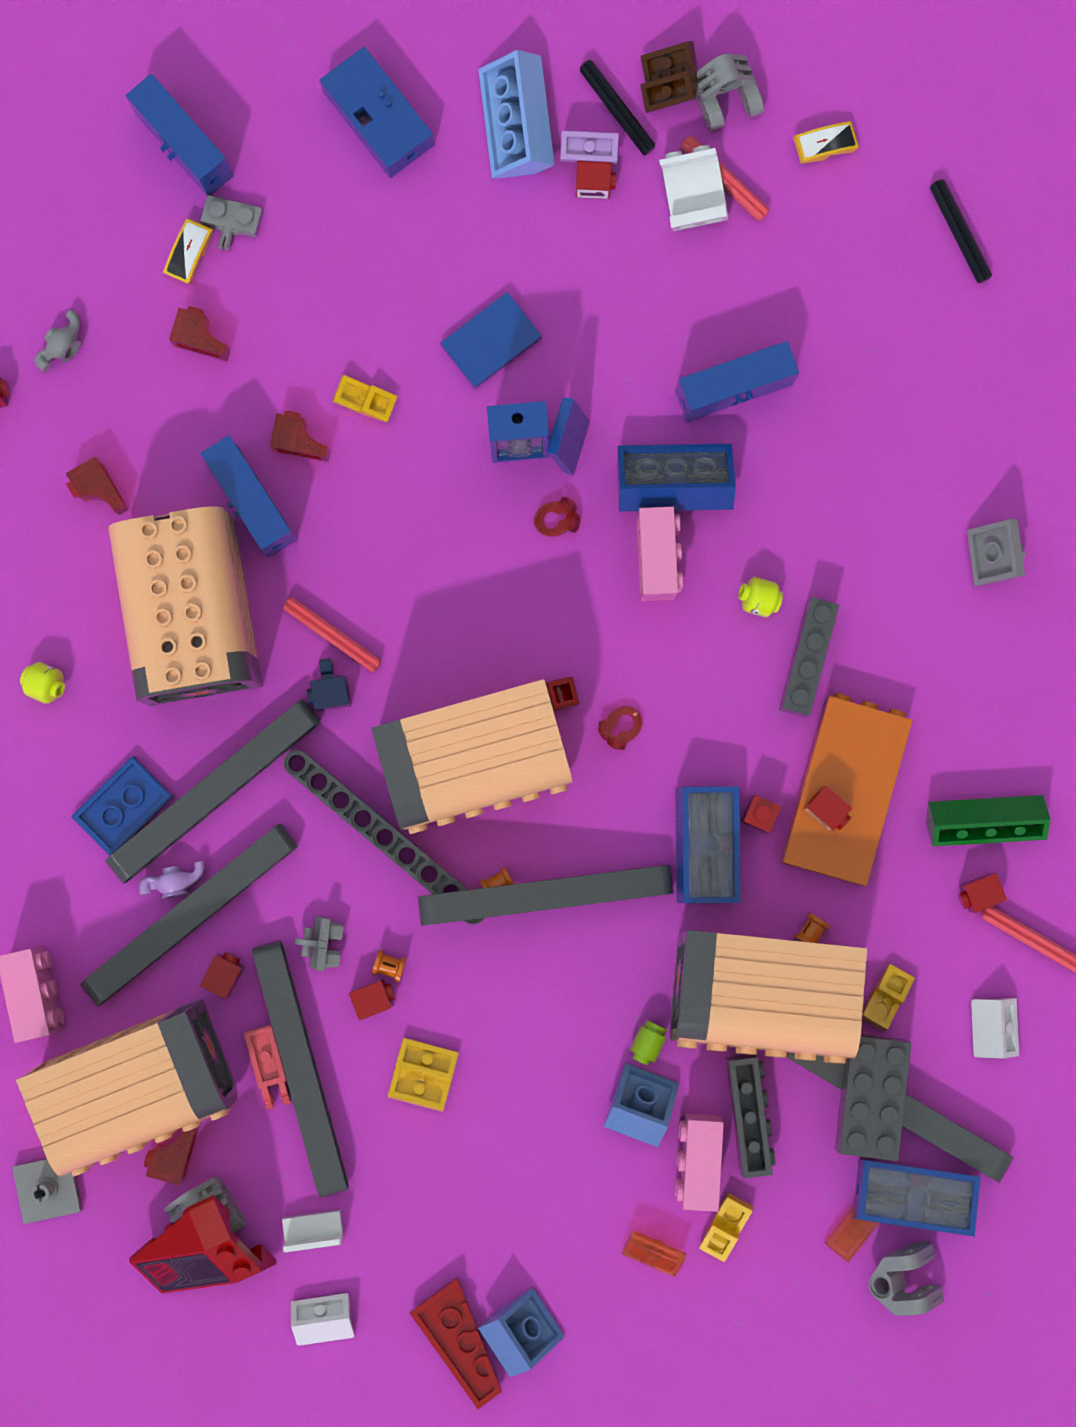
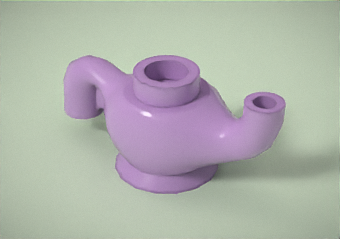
M204 861L195 862V868L190 873L180 871L179 866L162 869L163 874L158 877H143L139 882L140 895L151 894L153 889H157L163 894L161 899L190 894L187 889L200 880L204 874Z

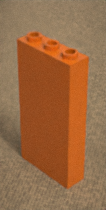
M834 693V697L828 696L825 698L780 862L857 885L867 886L913 720L905 718V712L889 709V713L878 710L879 705L862 701L861 705L850 702L851 697ZM822 786H827L852 808L848 813L851 819L841 830L836 827L834 831H829L804 810L806 804Z

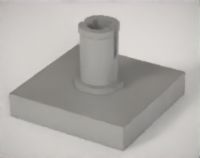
M1008 519L967 530L974 586H983L1025 576L1023 564L1025 552H1022L1025 547L1020 542L1017 519Z
M47 1158L12 1167L23 1224L78 1213L83 1210L76 1176L73 1177L71 1173L58 1176L50 1166Z

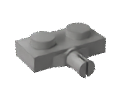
M207 195L200 222L207 227L220 231L222 234L218 248L229 251L233 235L257 237L263 209Z

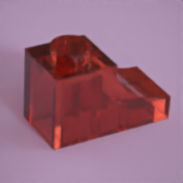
M188 306L187 310L178 307L169 338L174 347L227 362L231 352L227 344L218 341L210 334V321L204 315L203 310Z
M284 411V415L276 413L270 448L273 452L329 462L331 452L328 446L316 442L308 435L306 431L307 423L304 418H301V414L292 411Z
M96 456L66 473L70 480L66 485L74 498L79 496L84 502L93 499L106 502L118 515L129 510L103 463Z
M200 1126L186 1132L182 1130L176 1141L167 1145L158 1144L153 1150H148L144 1161V1167L148 1168L146 1176L180 1185L185 1179Z

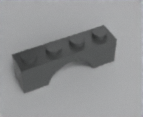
M813 597L807 601L800 627L796 654L785 683L778 710L802 717L810 716L839 604Z

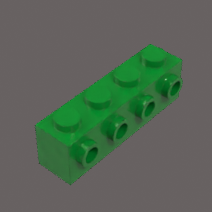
M1036 795L928 802L926 824L932 846L1047 840L1051 818L1044 796Z

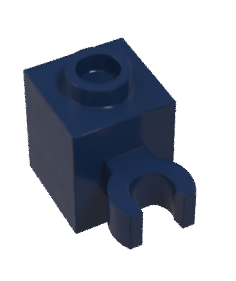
M331 658L319 660L322 679L310 681L311 688L307 689L309 706L314 705V710L316 711L351 706L347 678L345 676L334 677Z

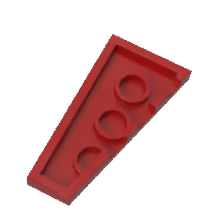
M456 1277L412 1309L410 1315L476 1408L479 1409L500 1394L502 1388L459 1279Z

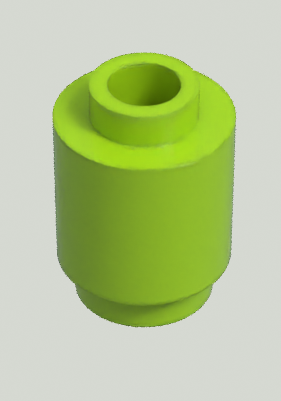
M646 1020L644 1026H640L630 1048V1051L634 1053L632 1058L647 1066L650 1061L656 1063L667 1039L665 1037L667 1029Z

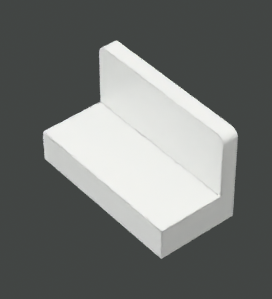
M1017 998L973 999L971 1001L974 1056L999 1059L1019 1056Z
M341 1209L283 1217L282 1219L285 1239L283 1252L341 1245L344 1240Z
M349 1294L291 1301V1328L296 1344L300 1346L353 1338L354 1329L351 1322Z

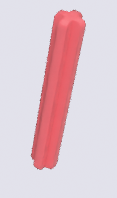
M690 135L682 142L681 149L689 154L693 153L694 148L703 145ZM719 161L723 188L757 221L764 219L769 212V208Z
M290 597L284 604L283 609L370 672H375L381 664V660L293 597Z
M993 906L982 911L981 918L1076 973V955Z

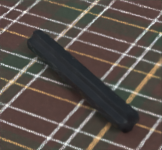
M587 60L580 66L581 74L643 155L652 152L655 148L654 141L592 60Z
M941 179L931 184L930 190L977 283L989 280L992 277V273L945 180Z

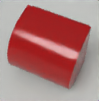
M573 676L545 682L553 711L580 704Z

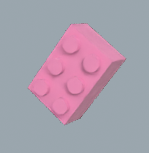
M674 507L639 508L636 518L640 601L675 600L678 592H681V589H683L682 572H677V564H680L682 559L681 543H676L675 536H678V532H680V515L674 514Z
M44 946L0 956V977L14 1043L62 1031L61 1025L64 1024V1015L62 1009L57 1008L55 997L58 996V987L55 979L51 980L49 968H52V959L49 951H45Z
M684 1113V1120H679L678 1138L682 1142V1150L677 1149L676 1167H678V1171H681L680 1179H675L674 1195L676 1196V1201H680L683 1210L719 1212L724 1125L719 1115Z

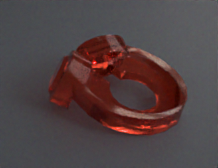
M562 497L560 501L549 502L537 510L534 517V526L541 534L556 537L567 531L577 532L580 527L581 518L576 513L577 506L575 502L570 498ZM549 512H554L557 515L561 513L567 514L566 518L559 521L555 528L550 529L544 523V518Z
M620 707L614 710L606 720L599 721V734L603 740H607V744L617 750H625L627 743L632 741L640 732L642 717L632 707ZM622 715L631 716L634 720L633 728L613 736L612 730L618 726L617 721Z

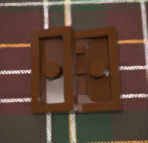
M687 41L641 55L646 83L640 84L646 113L696 99L697 63L693 41Z

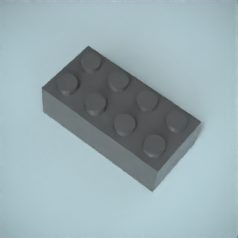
M861 1034L856 1057L847 1058L846 1064H844L835 1150L839 1154L893 1161L899 1160L911 1042L905 1039Z

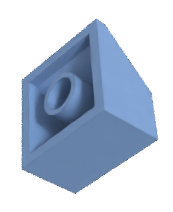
M625 1063L609 1106L604 1127L658 1147L668 1128L680 1083Z
M530 1288L497 1310L478 1327L510 1377L531 1370L565 1337L534 1288Z

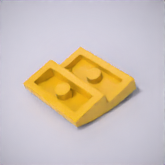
M403 1038L388 1098L443 1112L459 1052Z

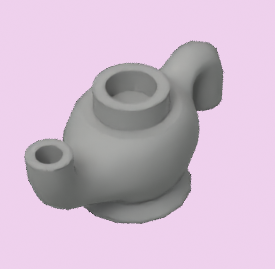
M70 309L66 314L70 324L60 329L56 327L50 329L45 336V341L47 342L45 349L38 352L35 356L34 362L43 372H47L50 369L51 363L49 362L51 359H61L63 363H66L78 353L81 347V341L77 340L80 318L73 309Z

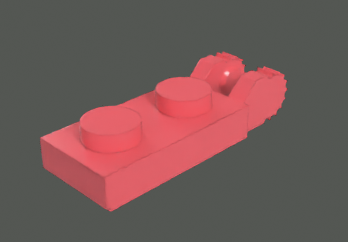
M272 1024L244 1032L258 1089L261 1088L267 1110L274 1108V1098L269 1086L274 1084L279 1085L281 1099L284 1104H290L292 1102Z

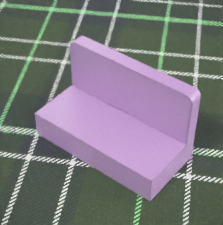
M562 131L560 162L591 161L617 164L619 133Z

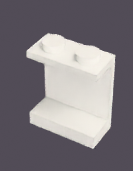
M709 145L699 146L693 149V153L682 155L681 151L671 152L665 155L666 159L659 160L663 170L671 215L670 223L673 231L729 220L716 148L710 149Z

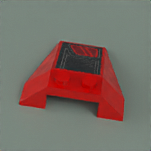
M215 1195L187 1207L182 1212V1217L175 1223L170 1222L165 1226L163 1234L157 1239H150L129 1258V1263L161 1294L237 1283L277 1264L274 1256L262 1244L249 1249L230 1230V1211Z

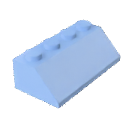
M515 50L478 69L492 178L531 175L554 166L541 56Z

